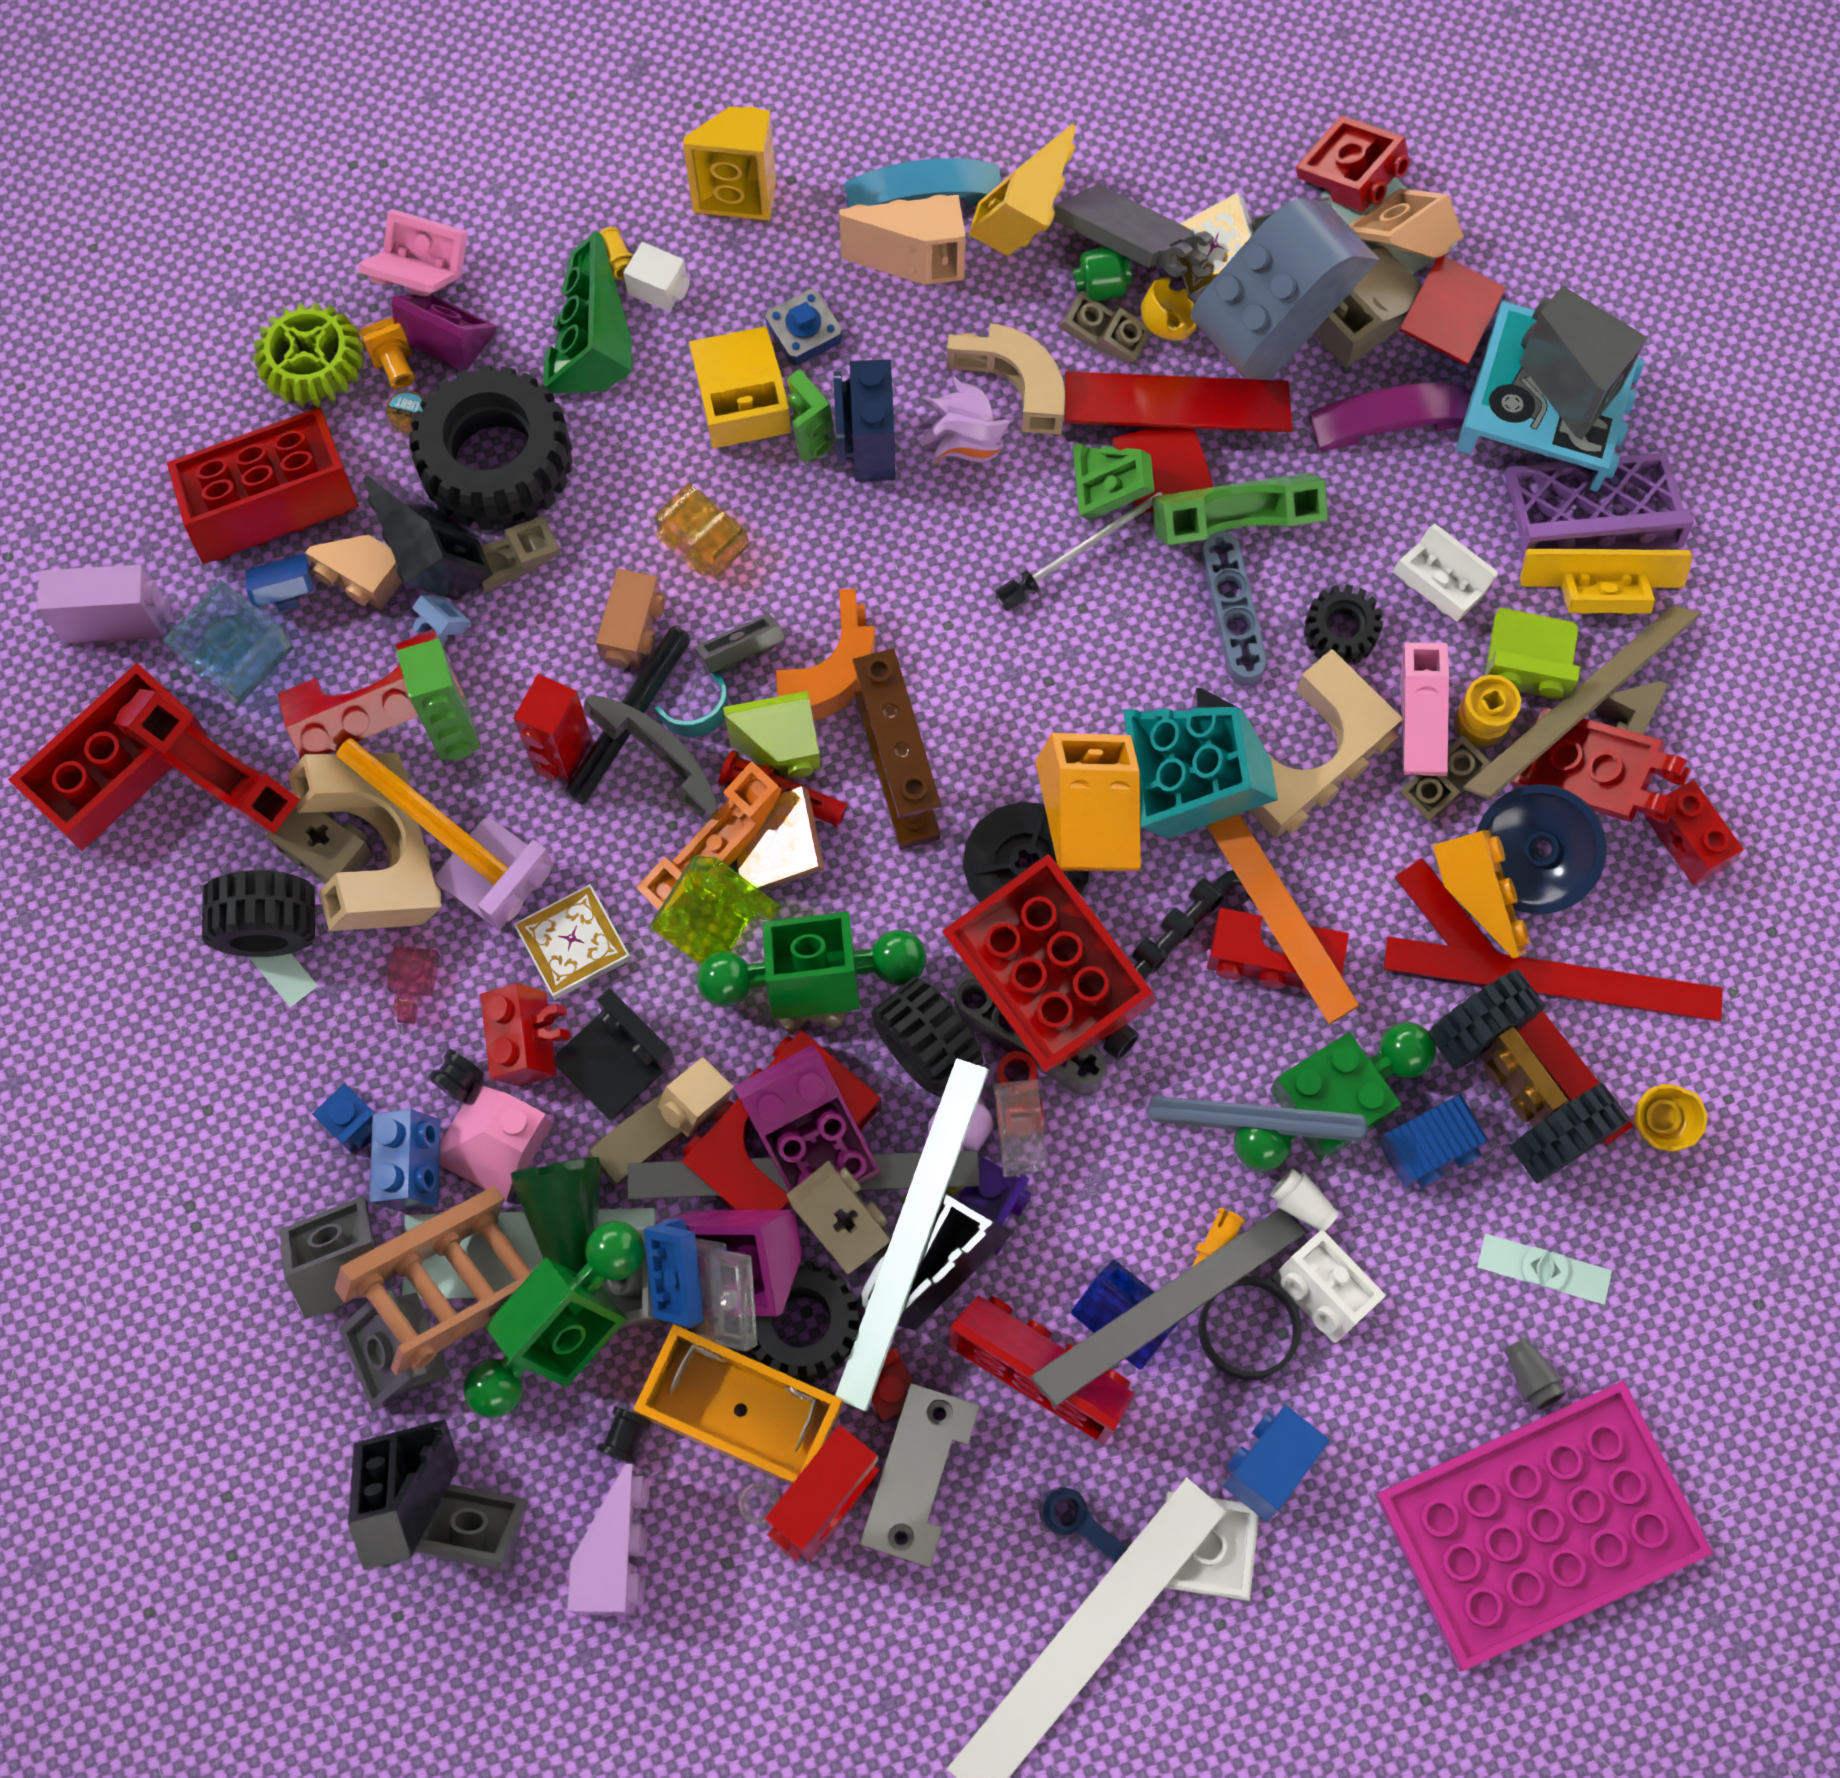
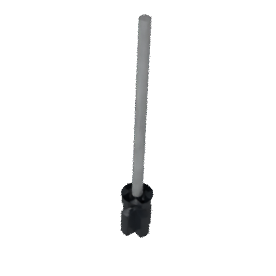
M1158 492L1154 496H1160L1162 494L1161 492ZM1152 497L1034 575L1025 570L1021 573L1022 581L1020 583L1012 579L996 589L997 601L1001 603L1004 610L1009 611L1025 600V591L1028 590L1032 594L1038 592V581L1152 507Z

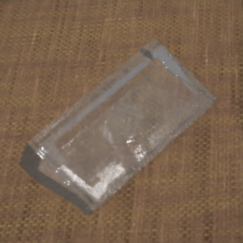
M1038 1080L993 1084L1004 1178L1046 1169L1047 1162Z

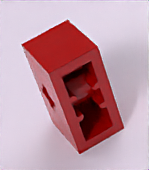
M1694 779L1665 795L1670 798L1668 805L1674 807L1668 823L1657 822L1645 816L1693 886L1728 867L1744 850Z

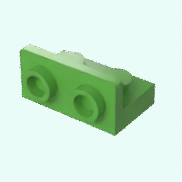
M799 369L787 378L790 392L787 400L794 413L791 415L798 456L805 463L813 457L819 458L826 454L836 439L830 403L802 370Z

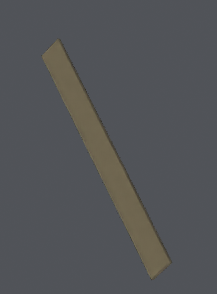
M1675 605L1671 606L1463 786L1464 790L1492 799L1701 616V613Z

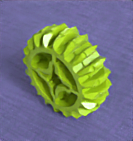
M315 301L310 309H306L305 305L299 302L297 310L292 312L283 306V316L281 318L270 315L269 322L271 327H260L259 334L262 339L254 341L256 354L253 355L254 364L259 371L257 374L261 382L265 383L269 392L274 397L280 395L282 401L287 405L295 399L297 405L303 408L308 400H312L314 405L320 407L321 399L326 397L335 403V393L337 391L348 394L349 386L347 382H358L359 375L357 370L364 368V360L362 358L364 346L362 341L359 340L360 334L357 327L351 324L349 318L344 313L338 314L332 305L323 310L321 305ZM339 345L334 359L328 363V360L334 354L333 350ZM290 346V348H289V350L287 351V353H286L285 355H283V353L285 352V350Z

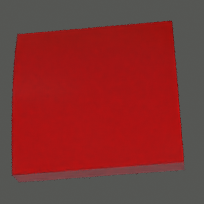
M1152 427L1111 439L1113 447L1118 450H1124L1125 448L1141 449L1151 455L1155 492L1131 502L1133 509L1158 492L1166 495L1214 487L1194 428ZM1153 506L1141 514L1152 512Z

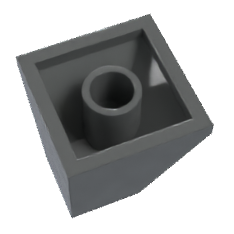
M364 1195L279 1229L284 1278L305 1319L317 1314L330 1313L344 1304L334 1290L340 1267L375 1249L368 1203Z

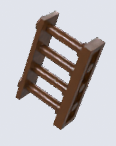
M892 648L853 658V665L861 691L855 692V701L899 850L940 840V830L933 809L941 808V802L895 649Z

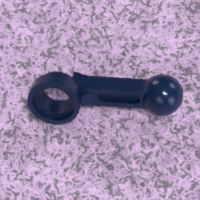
M1056 1487L1049 1490L1043 1496L1039 1506V1516L1043 1525L1052 1533L1059 1535L1075 1533L1081 1536L1114 1565L1128 1549L1094 1520L1087 1510L1083 1496L1076 1490L1067 1487ZM1063 1498L1071 1499L1076 1508L1074 1519L1066 1525H1061L1054 1515L1056 1504Z

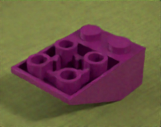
M814 1045L733 1086L789 1192L827 1161H830L838 1172L846 1167L859 1184L881 1173L822 1056Z

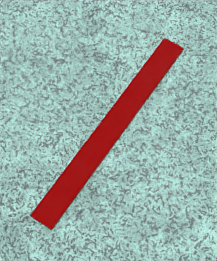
M1423 858L1395 876L1398 883L1447 945L1497 953ZM1543 1010L1534 1019L1527 1022L1524 1027L1517 1030L1569 1101L1600 1084ZM1628 1121L1627 1124L1611 1134L1602 1143L1607 1146L1634 1125Z
M1387 936L1384 970L1486 986L1489 983L1495 982L1499 977L1519 969L1537 994L1721 1021L1723 987L1521 956L1512 958L1508 954Z

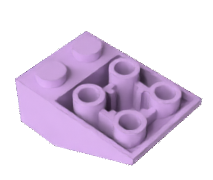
M625 1464L570 1560L568 1612L578 1615L636 1616V1605H644L645 1576H640V1573H638V1557H645L647 1552V1528H642V1524H640V1509H648L649 1480H645L642 1472L633 1464Z

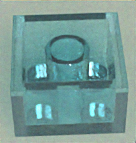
M222 580L163 639L169 651L180 664L236 708L294 649L284 629Z

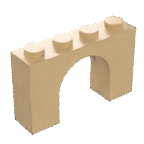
M1333 649L1301 675L1296 691L1331 726L1336 737L1337 754L1326 764L1307 770L1286 767L1269 755L1272 761L1278 800L1248 810V812L1275 839L1286 830L1290 834L1297 831L1308 820L1309 815L1307 812L1316 804L1320 807L1328 804L1340 791L1337 786L1348 777L1351 781L1355 780L1370 765L1367 759L1377 751L1381 755L1385 754L1400 738L1397 731L1403 718Z
M370 753L409 785V776L407 771L403 769L399 753ZM305 754L288 774L293 794L301 799L296 805L298 813L347 812L357 815L368 821L379 832L388 852L387 869L335 873L319 890L329 931L424 925L442 906L441 892L438 885L435 884L430 866V852L428 847L424 845L419 824L340 760L336 754Z

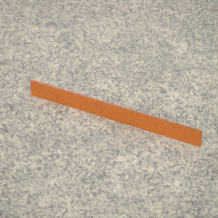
M1237 814L1206 825L1328 1024L1331 1025L1360 1006L1241 815Z

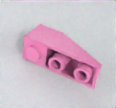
M1405 642L1400 672L1401 712L1403 718V775L1447 776L1449 711L1448 643Z

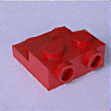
M1341 115L1295 168L1298 179L1330 190L1332 202L1364 213L1371 204L1378 205L1383 201L1387 192V185L1394 177L1402 178L1406 174L1410 159L1404 136Z

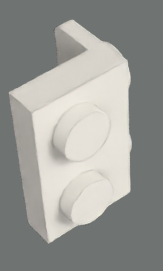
M1436 524L1428 528L1420 542L1398 561L1392 571L1410 588L1415 589L1437 606L1442 613L1450 616L1456 622L1482 599L1498 575L1494 568Z

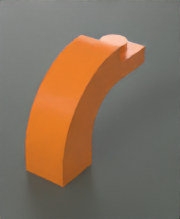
M856 588L839 589L841 636L831 656L813 667L776 670L777 697L808 691L813 721L826 718L838 712L855 698V692L861 691L853 665V658L875 653V626H866L865 603H856Z

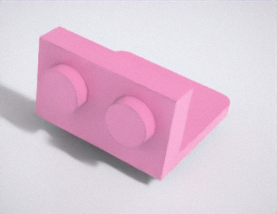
M392 210L387 215L383 251L359 262L358 272L370 276L369 280L381 285H392L395 283L406 286L407 291L411 294L429 296L431 293L461 278L468 231Z

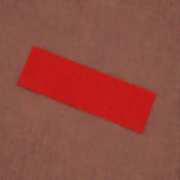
M1065 371L1064 423L1291 433L1293 431L1289 381Z

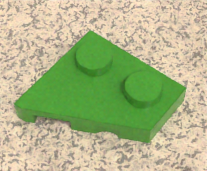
M1083 444L1073 445L1079 516L1090 521L1155 492L1151 455L1145 451L1130 448L1118 450L1115 447L1101 446L1100 449L1089 448Z

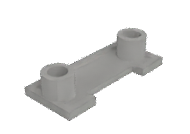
M912 1383L910 1384L860 1542L861 1546L888 1554L896 1559H904L931 1568L943 1527L928 1523L927 1521L952 1441L968 1446L980 1405ZM937 1408L944 1409L946 1411L945 1419L941 1421L936 1420L933 1417L934 1410ZM904 1532L907 1534L908 1540L904 1545L896 1544L894 1541L896 1533Z

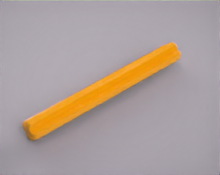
M349 738L340 746L336 753L340 760L492 885H495L508 870L504 863L356 741Z

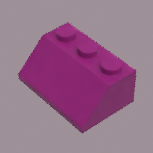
M689 1210L673 1217L684 1219L686 1230L695 1232V1242L698 1249L699 1281L702 1292V1311L704 1315L779 1316L783 1313L802 1257L795 1210Z

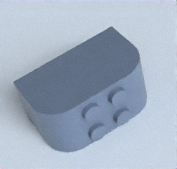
M1298 198L1276 210L1259 226L1198 297L1191 310V319L1243 378L1271 380L1380 259L1328 203Z

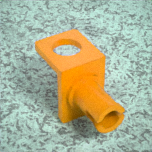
M392 316L359 330L374 368L384 367L391 387L393 389H403L410 386L415 381V377L410 370L406 357L411 356L412 352L401 324H394Z

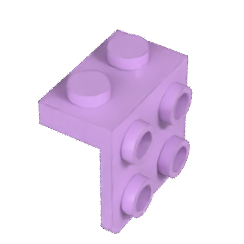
M485 818L476 826L470 836L504 863L508 870L495 885H492L454 853L436 874L435 881L442 890L500 931L507 921L512 920L518 914L530 893L547 879L554 865L547 849L533 839L527 845L493 819Z

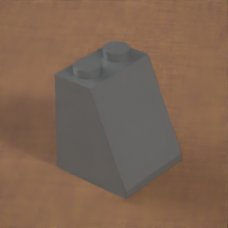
M1561 286L1552 299L1545 296L1535 309L1532 319L1537 322L1530 326L1522 339L1521 344L1525 345L1526 348L1521 357L1520 364L1574 436L1582 440L1624 387L1648 337L1566 287Z

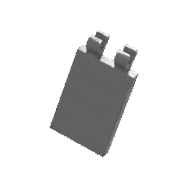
M1096 184L1054 206V221L1148 268L1157 265L1165 269L1173 277H1180L1188 271V267L1178 262L1177 255L1186 258L1188 262L1197 266L1207 262L1209 256L1199 251L1198 244L1204 247L1211 244L1214 237L1210 233L1200 231L1194 234V230L1100 184Z

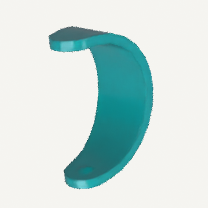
M717 672L711 673L710 676L720 689L721 698L715 709L708 715L692 721H680L668 716L660 706L654 708L660 720L670 731L684 737H700L713 732L721 725L725 719L723 707L728 706V695L725 682Z

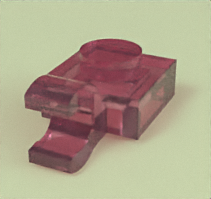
M394 946L387 988L389 992L397 993L393 1005V1015L397 1016L398 1023L415 1024L420 995L433 996L440 957L437 950Z

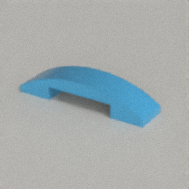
M937 158L904 162L882 167L846 181L847 206L850 208L854 205L871 206L887 204L894 200L928 199L934 195H959V199L964 198L965 207L976 206L981 199L1001 183V176L998 164L981 160Z

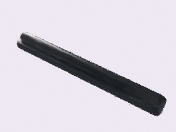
M676 626L668 630L622 703L645 713L689 645L690 638L687 632ZM627 729L615 741L602 731L565 788L566 796L580 805L587 802L631 733Z

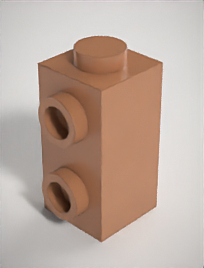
M617 568L596 639L600 660H604L608 665L621 669L628 668V666L641 668L644 654H651L655 641V631L651 629L655 617L660 618L662 616L666 599L665 593H661L657 576Z

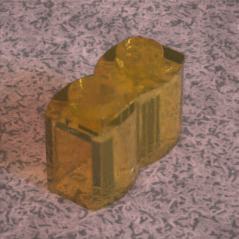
M689 483L654 515L658 529L655 533L659 540L671 550L677 547L686 553V562L700 575L706 572L716 579L750 546L747 532L733 518L717 508L701 491Z

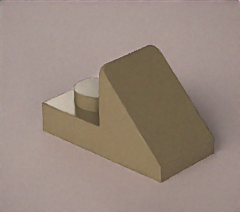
M1658 681L1614 692L1596 707L1595 712L1617 723V728L1644 734L1668 684Z

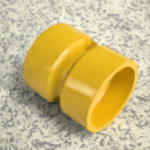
M1490 674L1476 679L1471 683L1455 713L1454 725L1457 734L1460 737L1464 735L1475 747L1485 748L1500 742L1521 708V697L1518 689L1510 680L1498 675Z

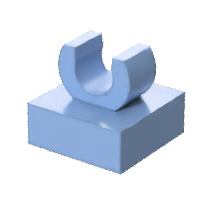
M421 595L412 607L421 616L415 621L413 630L415 632H426L431 625L435 629L442 645L446 642L448 635H463L471 623L444 596Z

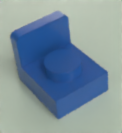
M345 1083L312 1113L351 1154L357 1148L363 1149L372 1142L373 1114L376 1113Z

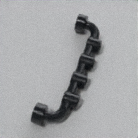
M1234 870L1225 872L1213 883L1206 878L1201 879L1189 894V898L1194 901L1185 913L1177 907L1172 909L1160 925V928L1166 933L1156 943L1147 937L1136 947L1131 957L1137 962L1134 967L1144 980L1163 965L1168 955L1179 943L1181 944L1189 938L1197 924L1220 905L1230 889L1239 885L1243 886ZM1247 894V898L1252 901L1249 894ZM1126 1024L1105 1037L1106 1042L1103 1050L1118 1061L1135 1045L1139 1038V1033Z

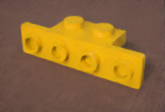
M1527 549L1520 574V583L1523 587H1561L1568 613H1621L1626 615L1652 613L1655 599L1651 588H1683L1686 585L1693 556L1690 550Z

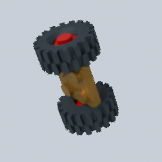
M1517 969L1499 977L1495 982L1489 983L1482 990L1468 997L1465 1002L1457 1005L1450 1013L1444 1015L1438 1023L1434 1024L1428 1031V1034L1453 1070L1459 1069L1461 1066L1470 1063L1473 1059L1475 1060L1482 1056V1059L1485 1061L1483 1065L1484 1070L1490 1080L1495 1085H1502L1512 1098L1510 1104L1515 1114L1523 1122L1529 1121L1533 1127L1509 1147L1537 1184L1594 1148L1631 1119L1603 1082L1562 1107L1568 1102L1567 1098L1517 1032V1030L1524 1027L1527 1022L1534 1019L1546 1007L1520 970Z

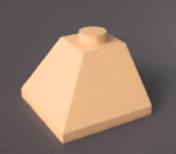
M1402 188L1348 224L1364 242L1409 254L1427 256L1430 259L1447 254L1451 250L1450 246L1464 237L1449 194Z

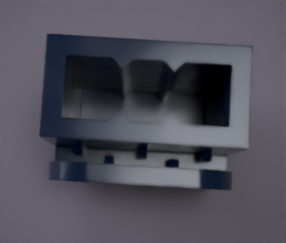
M891 359L849 361L850 378L846 381H842V371H833L838 466H846V457L850 456L854 458L855 482L895 480V431Z

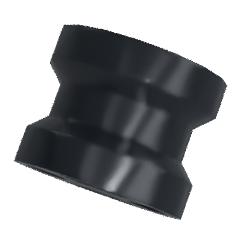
M448 1049L443 1056V1065L440 1069L432 1070L427 1078L446 1094L463 1103L468 1097V1088L472 1083L479 1082L484 1073L465 1057L452 1049Z

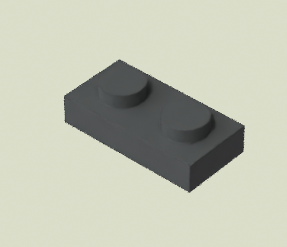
M767 613L696 645L694 649L699 661L710 674L714 672L721 673L733 669L738 664V661L748 656L762 655L770 652L777 643L785 640V636L780 624Z

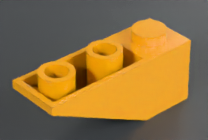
M1483 830L1432 845L1444 887L1512 958L1527 954L1525 945L1530 944L1529 934L1525 922L1522 919L1517 920L1512 904L1518 901L1517 893L1512 879H1505L1500 862L1505 861V853L1500 838L1498 836L1493 837L1491 830Z

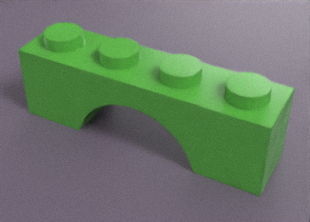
M1311 472L1152 497L1155 536L1166 545L1206 540L1215 533L1239 527L1258 525L1289 527L1328 521L1325 479Z
M437 638L396 650L409 698L440 760L447 758L449 760L463 759L471 755L472 751L481 749L469 704L465 695L462 698L460 696L447 654L440 639Z

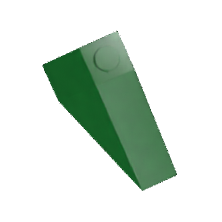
M595 230L570 254L561 293L567 299L561 313L554 318L552 328L558 331L555 347L547 348L544 358L543 385L553 394L607 391L619 380L625 379L633 366L630 332L602 234Z

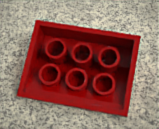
M321 407L167 462L183 525L203 565L212 561L225 560L233 553L252 546L265 545L272 539L287 533L303 531L310 525L325 519L341 517L350 510L359 507Z
M1047 854L942 930V933L1045 1073L1119 1030L1156 1003L1154 992L1050 854Z
M977 1295L950 1327L949 1348L1104 1446L1136 1394L1128 1389L1131 1384L1130 1381L1110 1369L1054 1407L1030 1377L1075 1346L1068 1344L1065 1349L1050 1340L1052 1333L1044 1326L1030 1319L1027 1324H1024L1011 1316L1013 1308L1004 1301L990 1295L988 1300Z

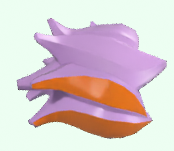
M953 376L956 393L947 394L936 399L922 397L921 400L927 406L936 410V412L917 427L919 431L930 429L919 440L921 446L927 445L929 450L938 447L931 461L935 465L948 456L978 464L987 462L995 458L1003 448L1004 444L997 442L1004 435L1010 421L1008 419L995 420L996 417L992 413L989 400L978 386L962 383Z

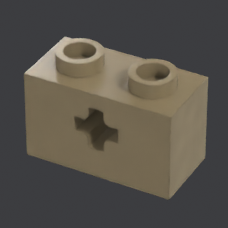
M295 806L275 834L267 832L265 835L276 851L324 884L335 873L362 871L373 857L365 843L368 837L350 823H347L345 827L332 820L335 816L333 812L298 813ZM319 840H321V841H323V842H328V843L324 846L322 843H317V842H318Z
M827 1161L786 1195L792 1208L849 1275L891 1241L884 1229L889 1220L873 1200L865 1205L856 1193L862 1187L846 1167L838 1172L833 1164ZM840 1208L850 1215L844 1221L835 1215V1212Z

